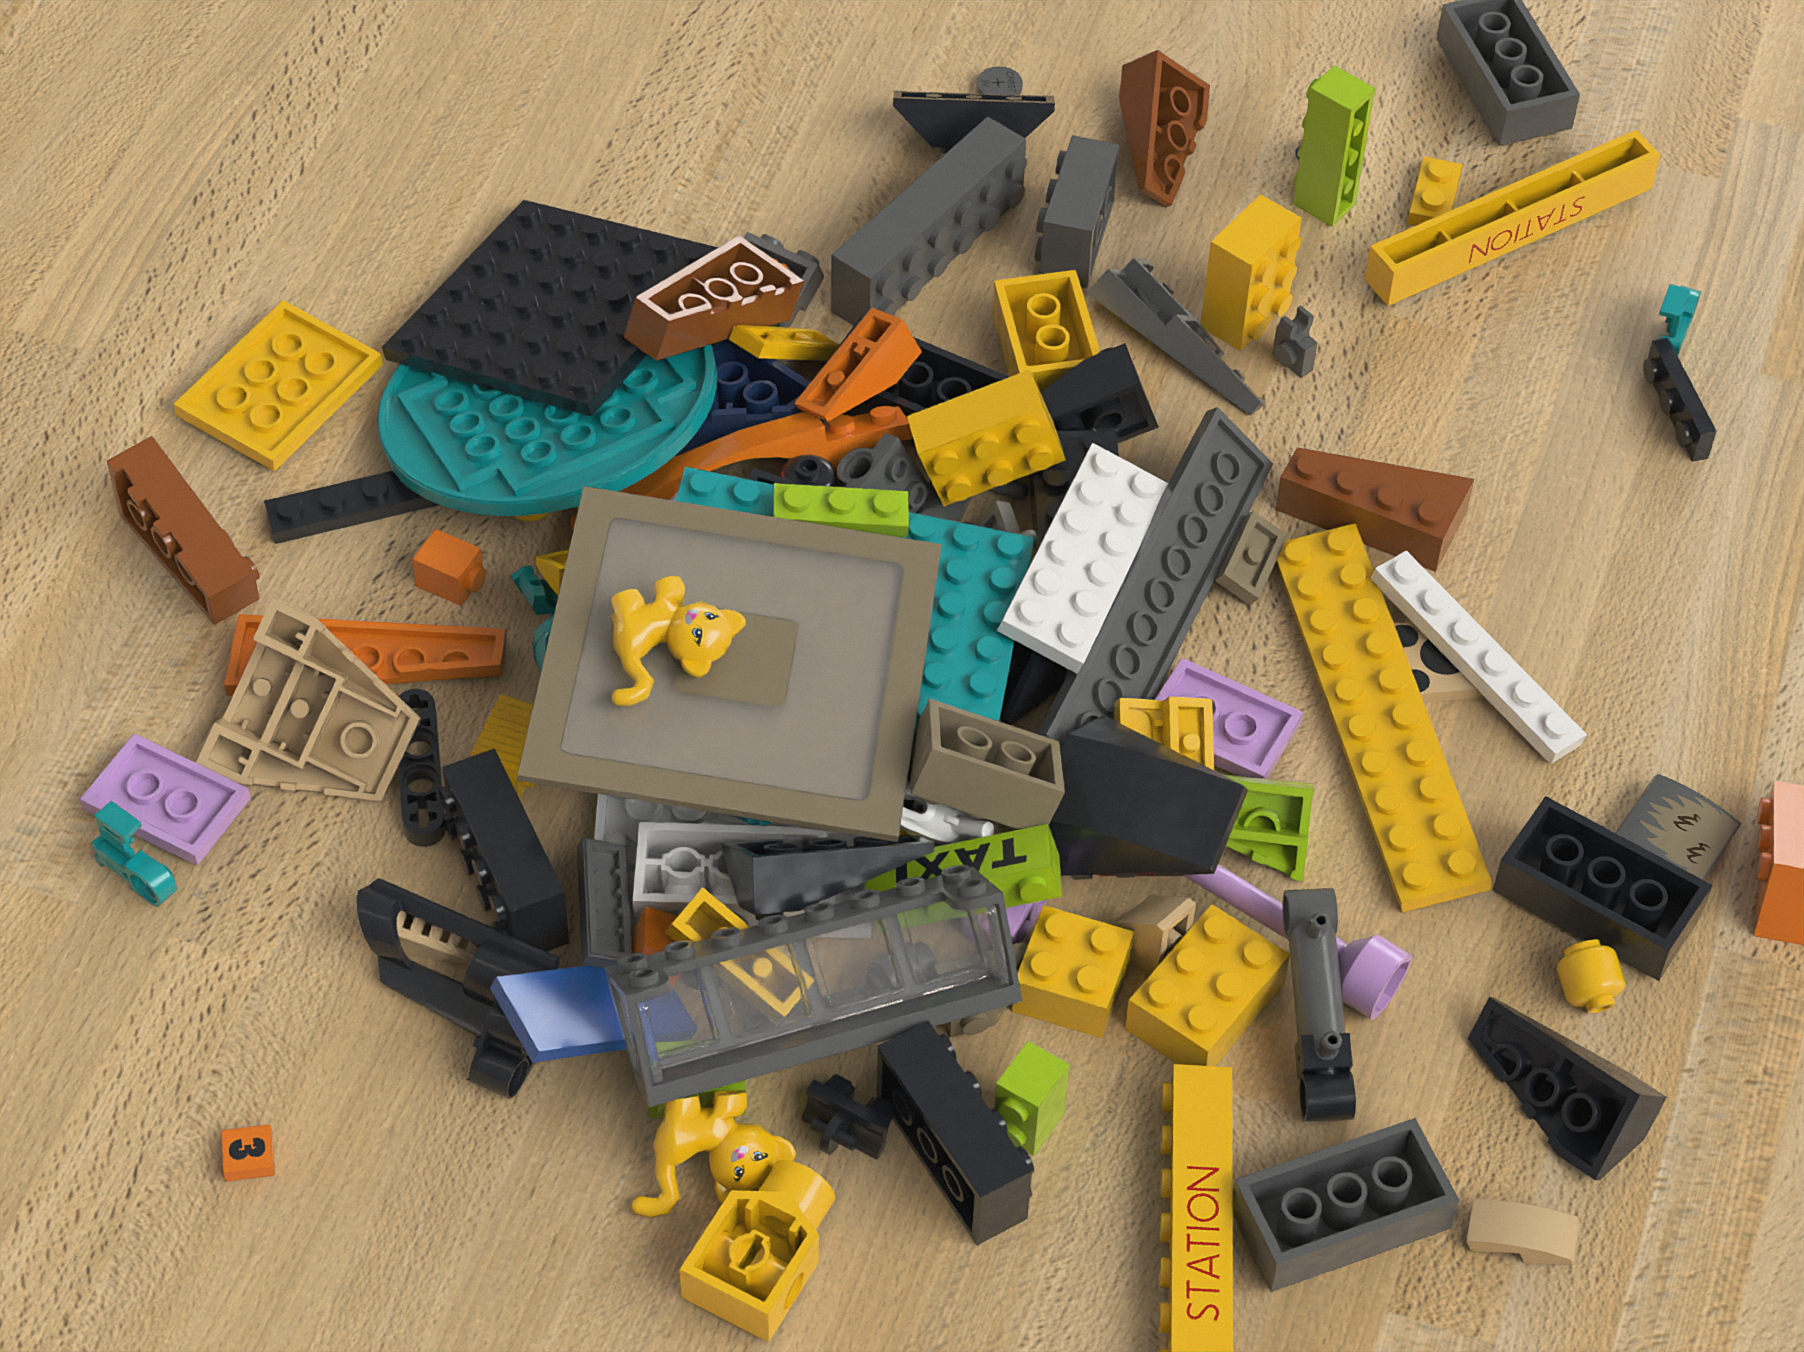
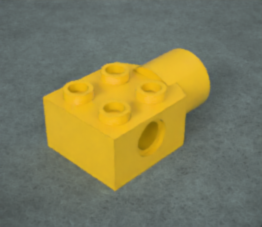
M780 1160L775 1164L758 1191L731 1190L679 1269L681 1298L769 1342L819 1264V1234L816 1230L835 1201V1193L831 1186L818 1173L805 1165L790 1160Z

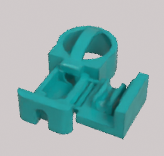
M1670 284L1659 315L1667 317L1665 322L1668 323L1666 332L1669 333V337L1662 335L1661 339L1668 338L1677 356H1679L1693 320L1701 291L1683 285L1676 286Z
M110 801L94 815L100 835L90 843L92 849L97 852L94 855L97 863L101 867L105 865L127 881L131 889L145 901L155 907H159L177 891V885L173 873L166 865L159 863L142 850L134 855L135 851L130 847V844L135 839L131 835L142 826L141 822L113 801Z

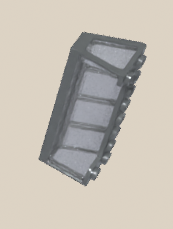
M955 865L945 868L941 872L942 875L925 880L920 877L903 879L897 882L896 888L882 892L877 890L859 891L852 894L849 901L834 905L829 902L815 903L807 906L804 909V913L787 918L784 915H772L762 918L758 921V925L743 930L733 927L724 928L712 933L710 939L695 943L689 940L676 941L666 945L664 951L648 956L643 953H633L619 958L617 964L604 967L639 1093L649 1107L888 1040L928 1020L932 1026H937L1022 1002L1003 892L975 868L967 865Z

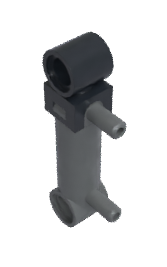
M1333 888L1284 890L1282 913L1285 935L1289 939L1298 1036V1041L1295 1044L1297 1078L1300 1079L1299 1098L1302 1118L1304 1122L1354 1119L1356 1112V1094L1353 1075L1350 1071L1353 1067L1350 1033H1345L1336 941L1338 927L1336 894Z

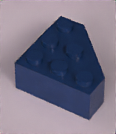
M729 339L720 341L712 347L717 368V389L713 404L698 432L675 456L738 430L805 412L798 409L794 403L811 382L776 359L757 358Z

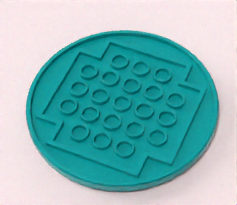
M711 344L657 361L647 354L592 417L400 364L389 379L379 403L377 414L378 435L385 458L397 477L412 491L441 506L462 512L492 516H525L569 509L580 505L584 486L619 492L655 472L687 445L707 418L714 401L717 389L715 357Z

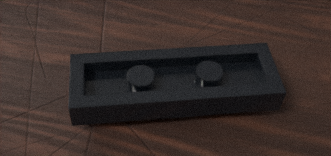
M1668 338L1653 340L1648 358L1645 359L1643 364L1645 378L1649 384H1653L1659 395L1661 409L1665 415H1669L1675 426L1678 443L1681 446H1685L1691 460L1694 462L1709 459L1717 430Z

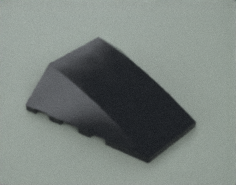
M1105 715L1067 735L1060 751L1065 794L1049 823V828L1059 853L1061 876H1071L1074 880L1092 879L1093 875L1114 874L1117 878L1135 877L1136 873L1153 872L1156 876L1215 873L1248 792L1244 785Z

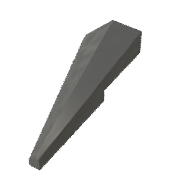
M1133 258L1123 270L1107 269L1088 290V295L1249 415L1254 414L1266 403L1243 382L1245 377L1239 370H1232L1221 359L1224 354L1223 350L1195 316L1174 298V291L1166 283L1161 284L1151 274L1154 267L1147 259Z

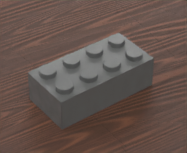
M1460 0L1442 5L1436 39L1499 146L1573 128L1580 93L1522 0Z
M1416 1118L1236 1179L1233 1188V1217L1271 1292L1452 1228L1459 1204V1198Z

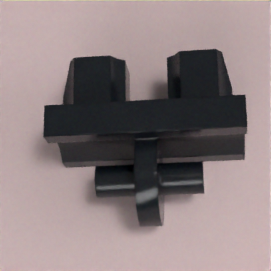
M838 1074L833 1075L824 1084L814 1079L806 1090L808 1100L802 1114V1120L810 1124L811 1130L822 1135L819 1149L830 1155L841 1145L851 1151L857 1149L877 1160L885 1149L888 1128L892 1122L894 1112L893 1103L880 1096L872 1097L865 1106L853 1100L855 1087L851 1081Z

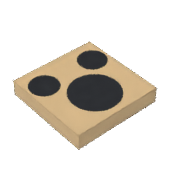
M1413 622L1394 623L1424 703L1482 698L1479 690Z

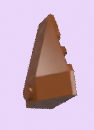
M1156 50L1122 65L1119 102L1138 188L1161 205L1168 207L1173 204L1185 175L1184 162L1188 155L1194 153L1197 144L1194 142L1198 130L1203 129L1206 124L1210 85L1159 50Z

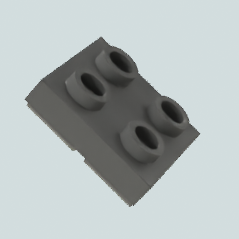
M887 433L882 436L873 450L869 448L852 450L841 459L837 467V475L845 488L908 491L909 512L911 513L917 512L932 491V488L898 437Z

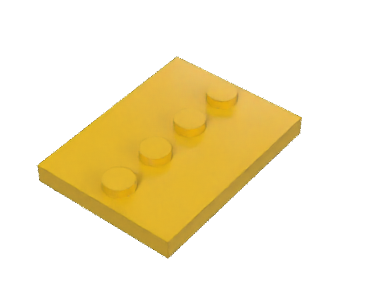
M282 300L173 404L175 415L275 472L383 366L382 354Z

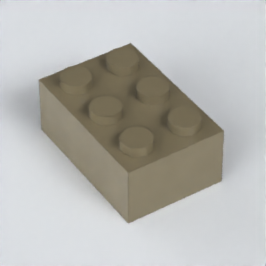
M929 698L914 729L909 763L911 794L918 796L922 801L929 804H942L961 810L967 816L975 819L985 818L1004 824L1013 831L1044 824L1049 825L1065 794L1059 741Z

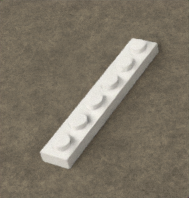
M1407 550L1375 568L1371 580L1549 764L1554 763L1582 745L1587 734Z

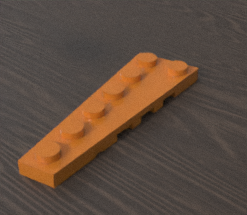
M238 615L224 684L226 696H233L256 647L257 641L253 640L264 615ZM317 618L385 684L502 675L507 644L506 629Z

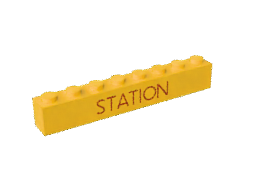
M1637 129L1371 245L1364 280L1383 302L1390 306L1651 190L1661 154Z
M1174 1064L1171 1083L1162 1082L1161 1112H1170V1125H1162L1160 1154L1169 1155V1169L1162 1168L1160 1176V1198L1169 1199V1213L1161 1212L1159 1239L1160 1243H1169L1168 1257L1160 1258L1159 1288H1168V1303L1160 1302L1159 1333L1168 1334V1349H1159V1352H1233L1232 1067Z

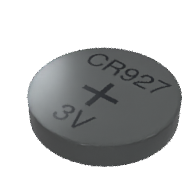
M996 66L988 68L979 75L977 80V91L979 94L1021 95L1023 81L1021 76L1015 70L1008 67Z

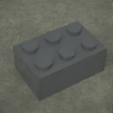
M1072 135L1067 151L1060 150L1055 174L1059 176L1057 180L1050 179L1046 194V203H1049L1048 209H1040L1037 220L1036 232L1043 233V236L1038 238L1034 260L1041 262L1040 274L1076 270L1080 286L1088 288L1115 202L1119 144Z

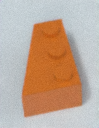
M1773 781L1769 798L1761 797L1756 820V823L1761 825L1756 851L1761 852L1756 873L1758 889L1754 936L1804 945V786Z

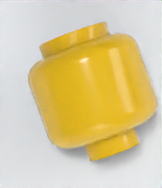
M1599 940L1583 941L1563 950L1564 957L1558 962L1556 970L1567 1003L1574 1007H1586L1588 1014L1603 1012L1616 1005L1614 998L1620 995L1626 986L1615 950L1609 946L1601 945Z

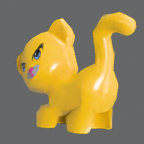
M668 576L656 581L654 584L655 601L645 604L643 597L637 589H629L615 594L611 598L614 614L611 616L614 625L612 631L613 648L621 658L624 670L635 682L634 687L614 690L611 695L612 702L616 706H633L648 698L654 680L640 659L660 643H667L668 650L675 658L680 660L683 670L688 675L696 678L703 677L710 670L712 662L721 658L728 650L732 638L738 635L746 626L745 618L737 611L719 610L717 607L703 601L683 606L685 586L679 576Z
M745 1090L714 1091L712 1105L709 1107L700 1106L698 1094L664 1103V1117L657 1129L653 1143L656 1156L655 1176L661 1193L658 1198L637 1196L632 1201L631 1208L634 1214L646 1218L668 1215L681 1198L675 1167L702 1151L709 1152L708 1163L710 1172L715 1178L714 1192L718 1201L723 1204L731 1190L754 1191L762 1186L778 1161H793L796 1156L794 1146L780 1135H772L761 1124L736 1122L734 1117L742 1115L747 1107Z

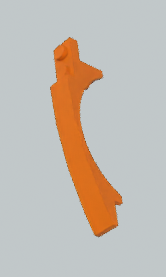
M879 406L872 409L870 413L857 416L839 415L825 423H822L819 417L807 412H801L738 430L673 457L652 474L619 492L670 500L678 493L685 467L710 472L742 460L766 457L795 458L800 455L812 454L828 460L835 468L837 474L839 462L852 450L874 448L885 433L898 437L900 442L912 439V433L908 419L899 406ZM577 514L569 519L572 532L574 531Z

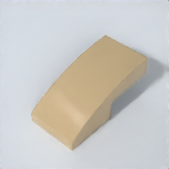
M1474 1198L1466 1242L1471 1252L1520 1253L1524 1264L1573 1265L1580 1222L1577 1216L1546 1207L1512 1201Z

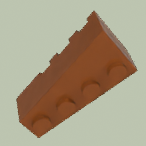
M738 235L638 295L632 307L624 338L657 361L729 339L733 327L737 325L772 326L791 320L804 280Z
M153 436L107 460L120 517L214 625L260 599L256 583L260 576L256 566L249 557H243L228 533L219 526Z
M1297 447L1280 477L1275 510L1326 530L1356 523L1363 544L1393 556H1397L1407 550L1422 567L1436 572L1467 513L1474 479Z

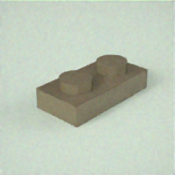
M1252 511L1244 518L1215 582L1248 605L1253 604L1259 599L1287 538V534Z

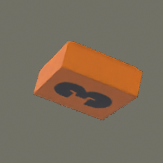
M271 1124L221 1130L223 1174L226 1182L275 1176Z

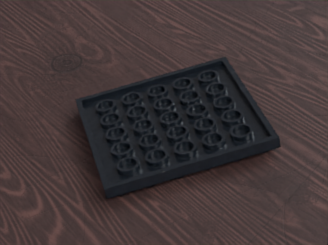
M523 200L382 346L385 359L391 362L592 417L647 356L646 353L624 338L635 298L718 247Z

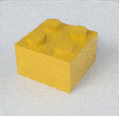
M1043 905L1018 971L1022 1002L1013 1004L1012 1012L1103 1039L1131 961L1134 931Z

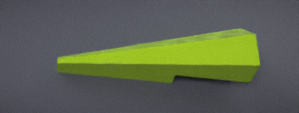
M1224 775L1248 789L1226 846L1248 856L1259 864H1265L1285 873L1296 881H1303L1314 791L1313 783Z

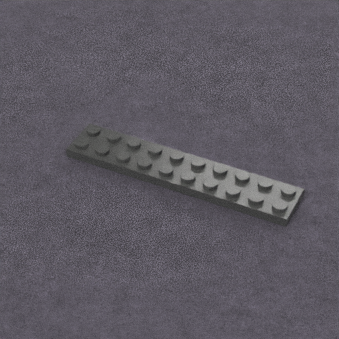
M1218 407L1205 412L1158 502L1146 535L1078 674L1071 670L1069 671L1037 732L1038 735L1059 741L1060 751L1067 735L1072 731L1103 715L1114 720V701L1117 699L1154 700L1229 552L1244 518L1248 515L1273 466V463Z

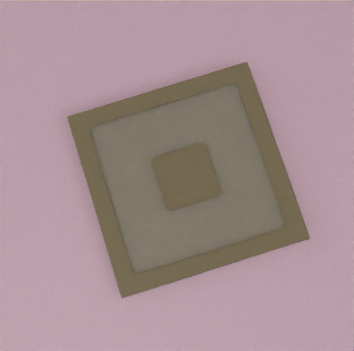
M584 486L517 774V781L898 842L942 544ZM668 576H679L685 586L683 606L703 601L717 607L719 610L737 611L745 618L746 626L738 635L732 638L728 650L721 658L712 662L710 670L703 677L696 678L688 675L683 670L680 660L675 658L668 650L667 643H660L640 659L654 680L648 698L633 706H616L612 702L611 695L614 690L634 687L635 682L624 670L621 658L613 648L612 631L614 625L611 616L614 614L611 598L615 594L629 589H637L643 597L645 604L655 601L654 584L656 581Z

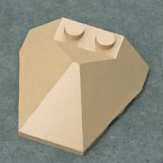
M273 597L253 640L257 641L256 647L221 720L214 722L196 763L239 784H256L280 787V789L303 790L319 792L325 795L383 801L421 718L316 617Z

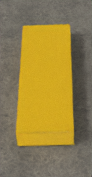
M737 325L733 327L729 337L730 341L752 355L764 359L828 361L840 345L816 329Z

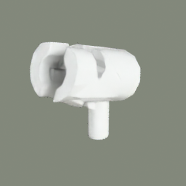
M907 780L904 800L914 799L912 808L922 813L919 814L903 807L900 830L933 841L938 846L993 835L994 827L992 822L969 817L961 810L949 806L926 803L918 796L911 794L910 781Z

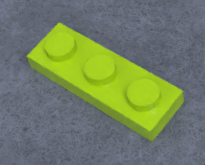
M774 483L773 517L894 537H907L909 528L908 491Z

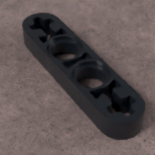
M410 689L398 696L411 709L416 707L421 709V725L417 726L409 745L422 741L428 743L431 748L428 752L419 756L409 754L406 751L398 766L402 821L406 839L418 847H428L441 841L446 830L442 818L445 810L438 788L443 787L437 712L434 698L429 692L422 689ZM420 778L431 780L434 783L430 790L423 793H416L409 789V785ZM427 808L429 827L419 828V809Z

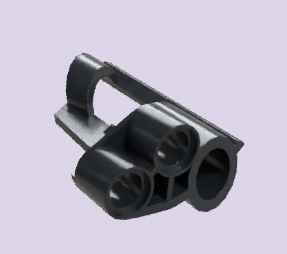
M381 878L376 879L369 886L358 890L357 913L365 940L371 950L378 956L380 982L476 1035L477 1037H475L473 1043L476 1051L470 1067L469 1078L466 1080L508 1099L513 1098L522 1087L535 1062L532 1063L490 987L498 976L558 969L560 957ZM400 911H404L465 938L478 948L469 963L463 983L416 963L407 957L397 932V916Z

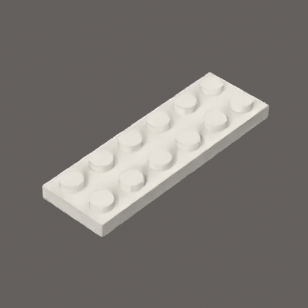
M1092 443L997 631L1078 674L1138 552L1158 502L1168 483Z

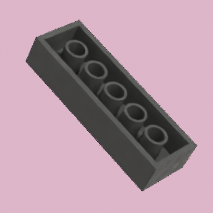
M987 117L831 255V312L854 326L860 316H865L872 307L894 316L896 311L908 300H914L931 279L941 276L953 259L959 254L966 253L975 239L985 230L990 231L1007 210L1017 207L1022 201L1025 194V188L1023 187L1024 170L1027 165V159L1025 158L1026 139Z

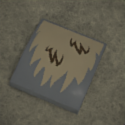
M1657 774L1647 785L1615 833L1705 880L1742 823L1700 793L1673 779Z

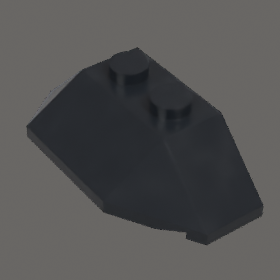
M894 90L893 107L931 147L940 148V152L946 154L987 117L1026 138L1055 112L1054 96Z

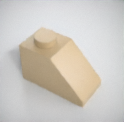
M1149 895L1138 906L1132 904L1120 914L1116 926L1134 931L1131 961L1148 976L1152 974L1193 926L1196 903L1189 897Z

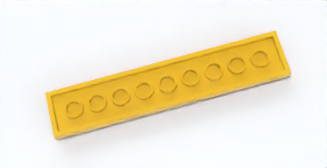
M1356 523L1285 541L1275 565L1401 913L1491 890L1492 880L1382 591L1371 580L1374 570Z

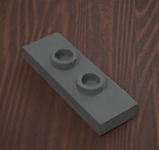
M582 837L576 846L582 965L604 968L617 964V960L625 955L633 954L627 848L625 845Z

